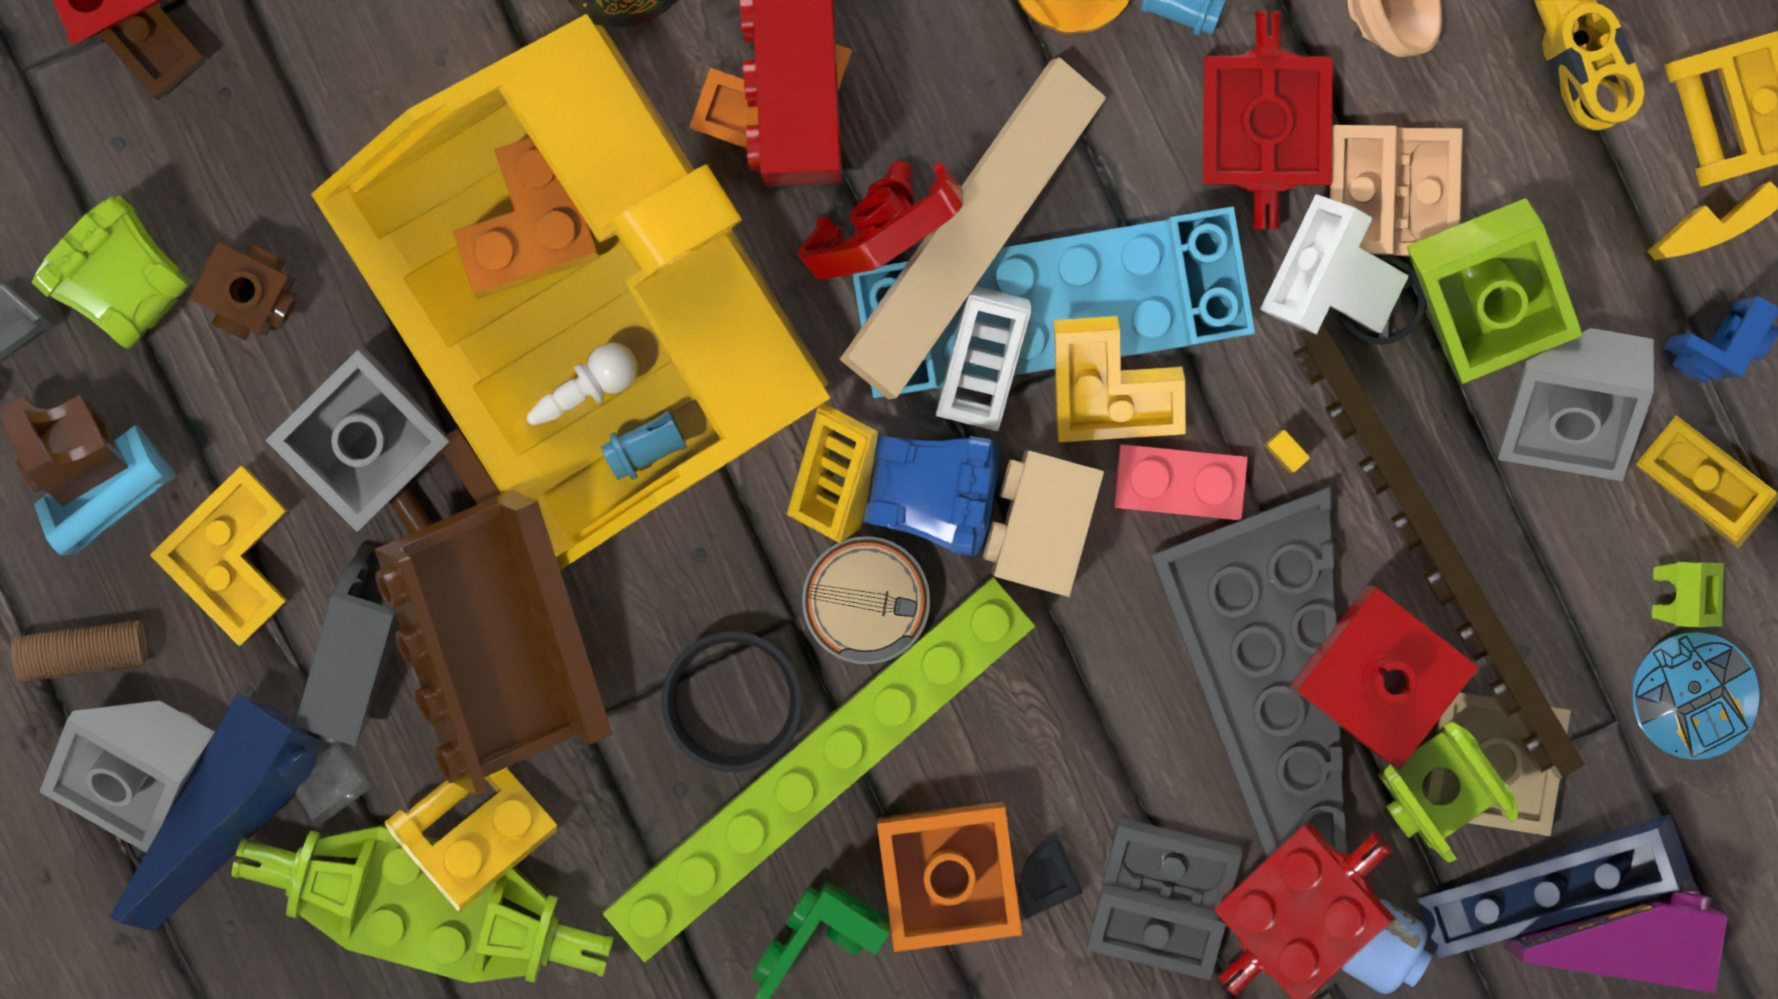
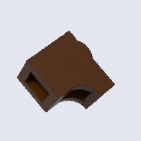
M80 394L66 403L50 409L35 407L23 395L1 408L6 418L1 421V424L18 457L17 465L24 479L35 493L44 489L62 506L129 468L104 417Z

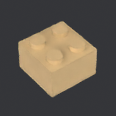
M1029 450L1024 451L1021 462L1009 460L1000 491V497L1011 500L1004 524L992 521L982 557L984 560L993 562L991 574L994 577L1070 597L1104 471Z

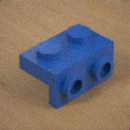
M1759 296L1733 300L1709 343L1693 334L1669 337L1663 348L1677 356L1673 363L1676 369L1702 383H1707L1709 379L1719 382L1720 379L1742 377L1752 359L1755 358L1761 361L1774 344L1778 336V326L1772 323L1778 315V307Z

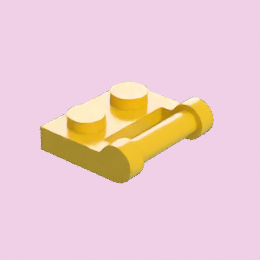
M1778 31L1664 65L1669 83L1676 82L1700 164V167L1695 169L1700 187L1778 165ZM1714 70L1718 71L1742 153L1740 156L1726 160L1700 76Z
M507 767L484 778L495 789L497 794L433 846L423 837L422 832L470 793L455 783H449L447 780L444 781L409 811L404 813L402 810H399L384 822L395 840L458 912L463 910L557 832V824Z

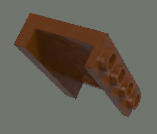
M510 490L375 549L381 570L376 572L375 575L376 583L386 604L390 608L395 609L401 627L395 633L396 643L405 662L415 669L421 687L415 690V699L425 721L429 725L434 726L440 744L434 750L435 759L442 775L449 783H455L468 792L477 795L487 790L485 777L575 736L592 744L612 735L538 500Z

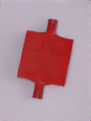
M1267 11L1254 12L1255 50L1238 56L1203 57L1202 185L1237 186L1249 192H1254V226H1252V230H1265V205L1268 207L1267 230H1280L1279 192L1296 186L1329 187L1332 185L1333 57H1300L1286 50H1281L1282 12L1271 11L1269 13L1268 37Z
M1311 823L1303 825L1213 909L1238 937L1241 947L1245 951L1224 972L1219 974V979L1223 985L1230 982L1243 970L1244 972L1227 987L1231 993L1238 995L1259 973L1263 972L1274 978L1292 999L1311 998L1396 920L1391 912L1375 896L1370 881L1366 876L1387 855L1392 853L1389 843L1382 844L1367 857V854L1384 840L1380 834L1372 832L1371 836L1348 856L1332 847Z

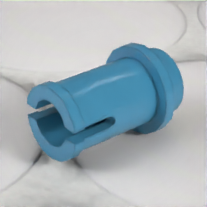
M1143 0L1141 11H1149L1194 28V36L1199 37L1201 32L1213 36L1226 0Z
M669 410L664 412L662 416L620 437L616 432L609 434L611 441L601 446L603 454L617 480L628 475L631 480L638 478L636 471L680 449L687 448L679 427Z

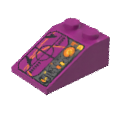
M1681 887L1679 890L1505 939L1504 949L1523 963L1715 993L1728 916L1710 907V897L1699 895V891Z

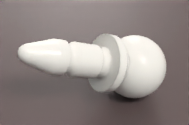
M612 342L598 346L590 354L587 365L578 363L573 366L578 374V378L564 383L555 389L554 394H547L541 398L528 414L527 422L531 425H538L553 421L561 417L565 410L570 411L586 401L587 396H592L595 402L599 404L603 401L604 393L616 394L627 390L634 383L638 373V363L633 352L620 343Z

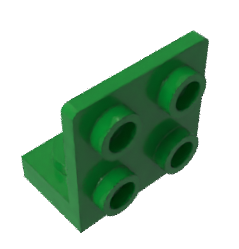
M826 879L819 891L808 885L788 916L789 919L786 925L794 930L783 945L776 939H773L753 970L754 973L750 979L758 983L754 999H770L820 921L828 925V931L825 935L841 948L856 956L864 948L876 956L890 934V919L829 879Z

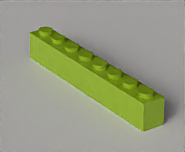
M991 575L920 636L906 651L898 655L610 903L603 912L604 917L645 963L1030 632L1035 625Z

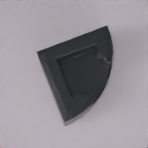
M1056 833L1045 839L1034 849L1023 867L1019 883V898L1025 919L1083 893Z

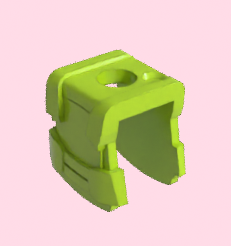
M1451 722L1444 725L1443 729L1421 743L1400 770L1390 764L1378 774L1395 798V801L1386 806V808L1404 834L1410 838L1418 832L1430 849L1433 848L1448 863L1457 858L1444 839L1495 804L1511 823L1519 817L1513 792L1480 750L1476 739L1470 734L1466 726L1460 722ZM1436 768H1447L1458 779L1456 796L1445 804L1430 802L1425 798L1422 791V783L1425 776Z

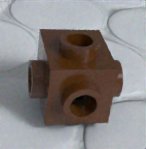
M218 242L189 299L216 312L211 324L246 341L251 331L268 336L272 326L281 329L287 322L296 304L298 295L290 291L296 279L281 272L286 262L285 259L251 243L245 254L227 244ZM252 281L255 286V294L249 302H245L242 291L244 286Z

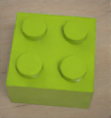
M1526 198L1406 246L1446 356L1462 384L1583 336L1544 224Z

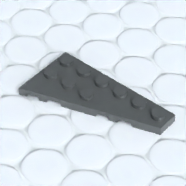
M1331 487L1315 491L1150 555L1266 859L1307 823H1311L1332 847L1347 854L1345 813L1343 812L1342 746L1340 744V726L1289 687L1337 625L1333 585L1334 556L1331 540Z

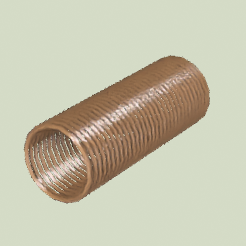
M140 620L83 627V629L75 628V630L67 629V631L59 630V632L52 631L51 633L44 632L43 634L14 636L11 642L13 669L16 679L20 683L69 677L70 675L76 676L78 674L84 675L86 673L92 674L94 672L100 673L102 671L145 667L147 665V642L144 627Z

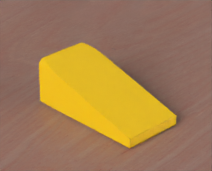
M1677 415L1636 463L1637 467L1737 548L1742 546L1778 501V494L1775 490Z

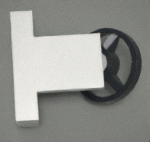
M1316 194L1260 310L1278 320L1317 334L1329 307L1336 309L1340 322L1352 336L1365 343L1384 345L1405 338L1416 328L1424 313L1425 296L1416 272L1408 264L1391 256H1374L1359 247L1373 219L1371 216L1355 207ZM1389 264H1392V265H1395V266L1399 267V268L1402 269L1405 273L1401 272L1400 270L1394 268L1393 266H1391V265H1389ZM1414 284L1417 292L1415 315L1403 331L1389 337V317L1393 316L1401 306V292ZM1347 316L1378 332V338L1359 332L1349 322Z

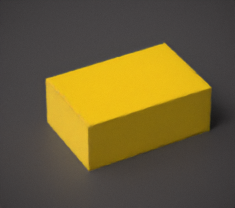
M1278 430L1263 444L1288 473L1296 472L1310 459L1285 430Z

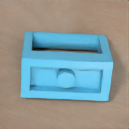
M134 425L115 440L129 468L64 506L48 493L34 503L45 537L59 555L78 554L178 476L139 426Z

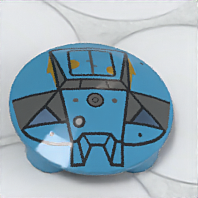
M1690 632L1668 638L1646 655L1632 675V704L1640 728L1654 745L1676 757L1692 760L1708 759L1729 751L1747 735L1757 716L1760 691L1757 676L1751 663L1735 645L1716 635Z

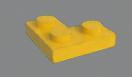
M1118 316L1053 320L1058 442L1186 434L1185 377L1183 367L1121 371Z
M241 465L150 556L238 646H242L288 602L244 555L289 510L245 465Z

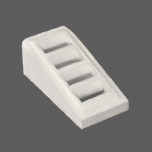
M975 286L963 302L936 416L994 431L999 430L1031 314L1030 300ZM982 311L1010 318V327L1006 328L976 320L977 313ZM971 336L1005 344L1003 354L969 346ZM964 362L999 370L997 380L963 372ZM957 387L993 395L991 404L986 405L955 397Z

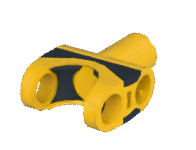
M1534 0L1546 29L1542 43L1544 56L1568 112L1574 121L1585 129L1599 131L1608 129L1616 123L1626 121L1635 115L1643 103L1645 94L1643 81L1620 23L1614 13L1605 6L1598 4L1597 0ZM1584 31L1589 38L1587 44L1582 46L1576 45L1573 40L1575 32ZM1623 79L1628 83L1631 90V99L1628 106L1626 87L1623 82ZM1598 84L1605 86L1613 94L1615 100L1613 112L1605 110L1599 104L1596 95ZM1580 99L1589 113L1596 119H1592L1584 113L1581 108Z

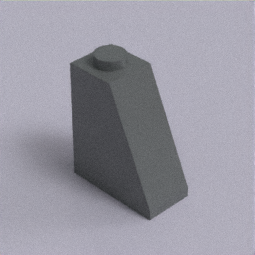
M362 542L331 595L295 722V727L310 731L325 742L346 743L355 747L371 718L396 644L395 633L401 629L395 609L390 608L386 604L376 583V572L381 570L375 549L378 547Z

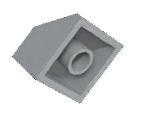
M363 345L265 440L356 532L449 443V439L408 390Z

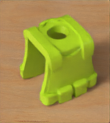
M119 195L116 198L111 196L86 213L45 257L31 283L46 297L51 296L76 309L103 329L121 346L130 349L141 340L148 328L151 330L177 302L176 297L182 296L193 282L151 238L135 213L136 209Z

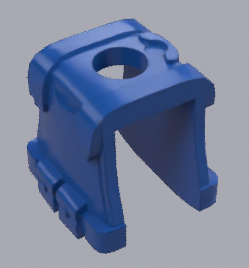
M878 436L875 451L877 460L870 501L866 504L864 522L926 538L942 547L950 549V553L977 556L990 526L999 474L997 441L970 436V439L948 441H921Z

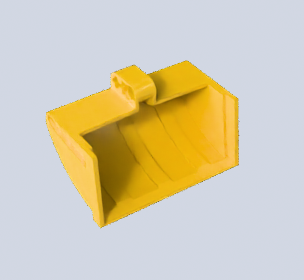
M587 14L407 109L311 193L500 493L503 494L514 490L538 500L560 570L830 399L825 390V387L830 385L829 381L732 230L733 227L742 221L735 207L707 164L694 170L604 26L594 25ZM531 138L587 222L599 259L477 299L472 291L453 231L515 211L494 149ZM612 342L620 343L629 348L635 355L638 363V373L634 383L627 390L616 394L604 393L603 401L599 404L595 402L592 396H587L586 401L570 411L565 410L561 417L553 421L538 425H531L527 422L528 414L541 398L547 394H554L555 389L571 379L578 378V374L573 366L578 363L587 365L590 354L598 346ZM669 410L679 427L687 448L680 449L636 471L638 478L631 480L629 475L617 480L601 449L602 445L611 441L609 434L616 432L620 437L662 416L664 412Z

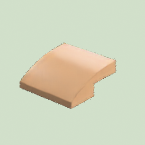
M1332 125V185L1330 186V199L1355 207L1373 218L1360 243V248L1376 256H1409L1406 246L1461 224L1462 128Z

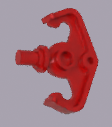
M895 161L890 164L886 176L871 184L868 188L867 196L852 210L849 219L856 229L850 238L845 240L843 237L844 232L839 226H834L828 217L816 219V228L798 250V256L817 280L878 269L952 219L963 206L964 200L961 186L940 161L932 166L937 179L929 190L931 194L913 206L915 192L910 185L913 169L904 161Z

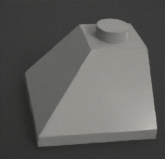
M1590 328L1582 332V337L1551 348L1526 361L1498 449V460L1623 481L1654 393V339Z
M161 701L73 711L65 723L39 792L138 849L147 852L215 732L200 724L191 715L179 712Z

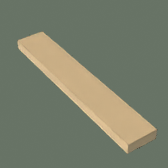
M1060 57L1050 60L961 186L964 202L960 211L948 222L925 237L839 359L888 400L898 397L1106 99L1101 92Z

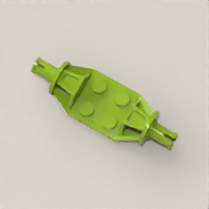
M385 825L321 837V833L311 830L303 848L300 847L297 853L251 841L246 837H242L236 856L259 861L261 864L239 858L238 861L233 862L231 876L285 889L286 897H289L286 911L287 917L297 919L299 915L346 950L468 983L526 976L525 981L535 984L541 966L546 967L548 961L592 972L600 977L604 976L609 958L588 953L584 950L609 956L614 937H606L559 924L560 917L555 916L559 898L549 895L547 898L516 867H513L463 910L458 912L400 846ZM423 836L430 843L431 846L435 845L438 841H440L434 838ZM318 855L358 858L355 865L317 859ZM503 897L542 916L541 920H536L502 905Z

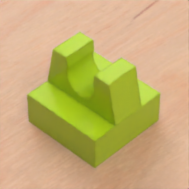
M1677 562L1675 564L1654 567L1653 580L1670 581L1674 584L1676 599L1671 604L1652 605V618L1682 627L1722 626L1724 563Z

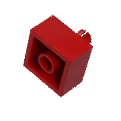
M1366 586L1289 687L1386 763L1400 770L1479 667L1376 587Z

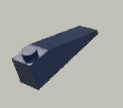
M236 694L110 917L121 924L150 931L156 930L237 851L242 837L250 839L294 796L299 785L312 773L315 766V757L324 741L313 735L310 731L295 727L294 720L271 705Z
M1670 813L1609 831L1425 894L1418 898V902L1437 957L1440 959L1679 890L1691 875V871Z

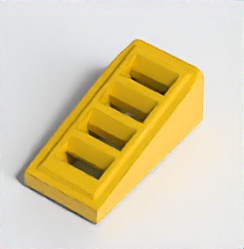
M825 403L820 405L816 411L786 515L838 543H841L861 528L868 501L878 431ZM833 430L855 441V448L833 437ZM830 449L850 459V465L830 456ZM827 469L845 478L844 483L827 475ZM824 488L839 495V501L825 494Z

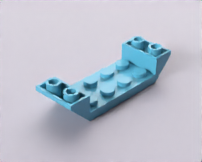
M1234 206L1174 216L1163 221L1004 247L1000 249L975 285L1030 300L1031 314L1014 375L1055 369L1053 320L1118 316L1120 358L1255 334ZM908 262L884 265L872 271L852 274L861 328ZM963 304L900 394L942 388ZM978 311L976 320L1009 328L1011 323L1010 318ZM971 336L969 346L1003 354L1005 344ZM964 362L962 368L963 372L991 379H997L999 372L996 369ZM871 386L873 398L885 397Z

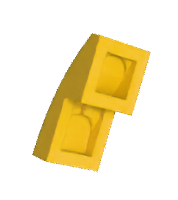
M1771 181L1758 185L1720 220L1706 205L1695 208L1647 252L1656 261L1687 255L1730 240L1752 228L1778 209V188Z

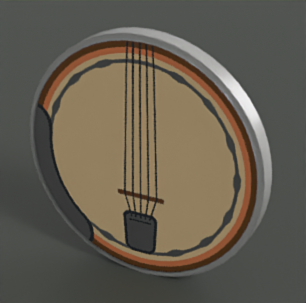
M854 537L833 545L822 553L812 565L803 587L802 607L804 618L811 634L826 651L847 662L876 664L897 657L917 640L928 618L930 593L926 577L920 565L901 546L878 537Z

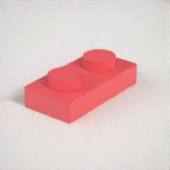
M1119 444L1113 508L1241 520L1248 457Z

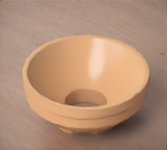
M1347 0L1350 17L1359 26L1362 36L1369 41H1373L1384 51L1397 57L1417 56L1430 51L1438 42L1442 26L1440 0Z

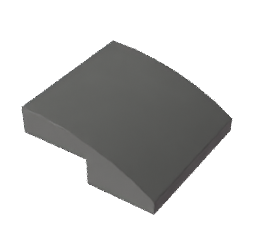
M1119 817L1095 908L1087 950L1211 980L1226 923L1213 909L1233 891L1242 859V847Z

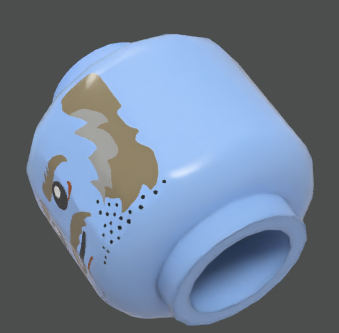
M1379 899L1396 920L1346 964L1342 970L1378 993L1388 994L1395 991L1403 982L1411 987L1415 986L1428 967L1432 954L1423 949L1427 941L1426 926L1387 900Z

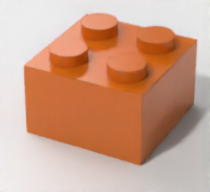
M1003 801L877 818L894 952L1022 935L1006 808Z

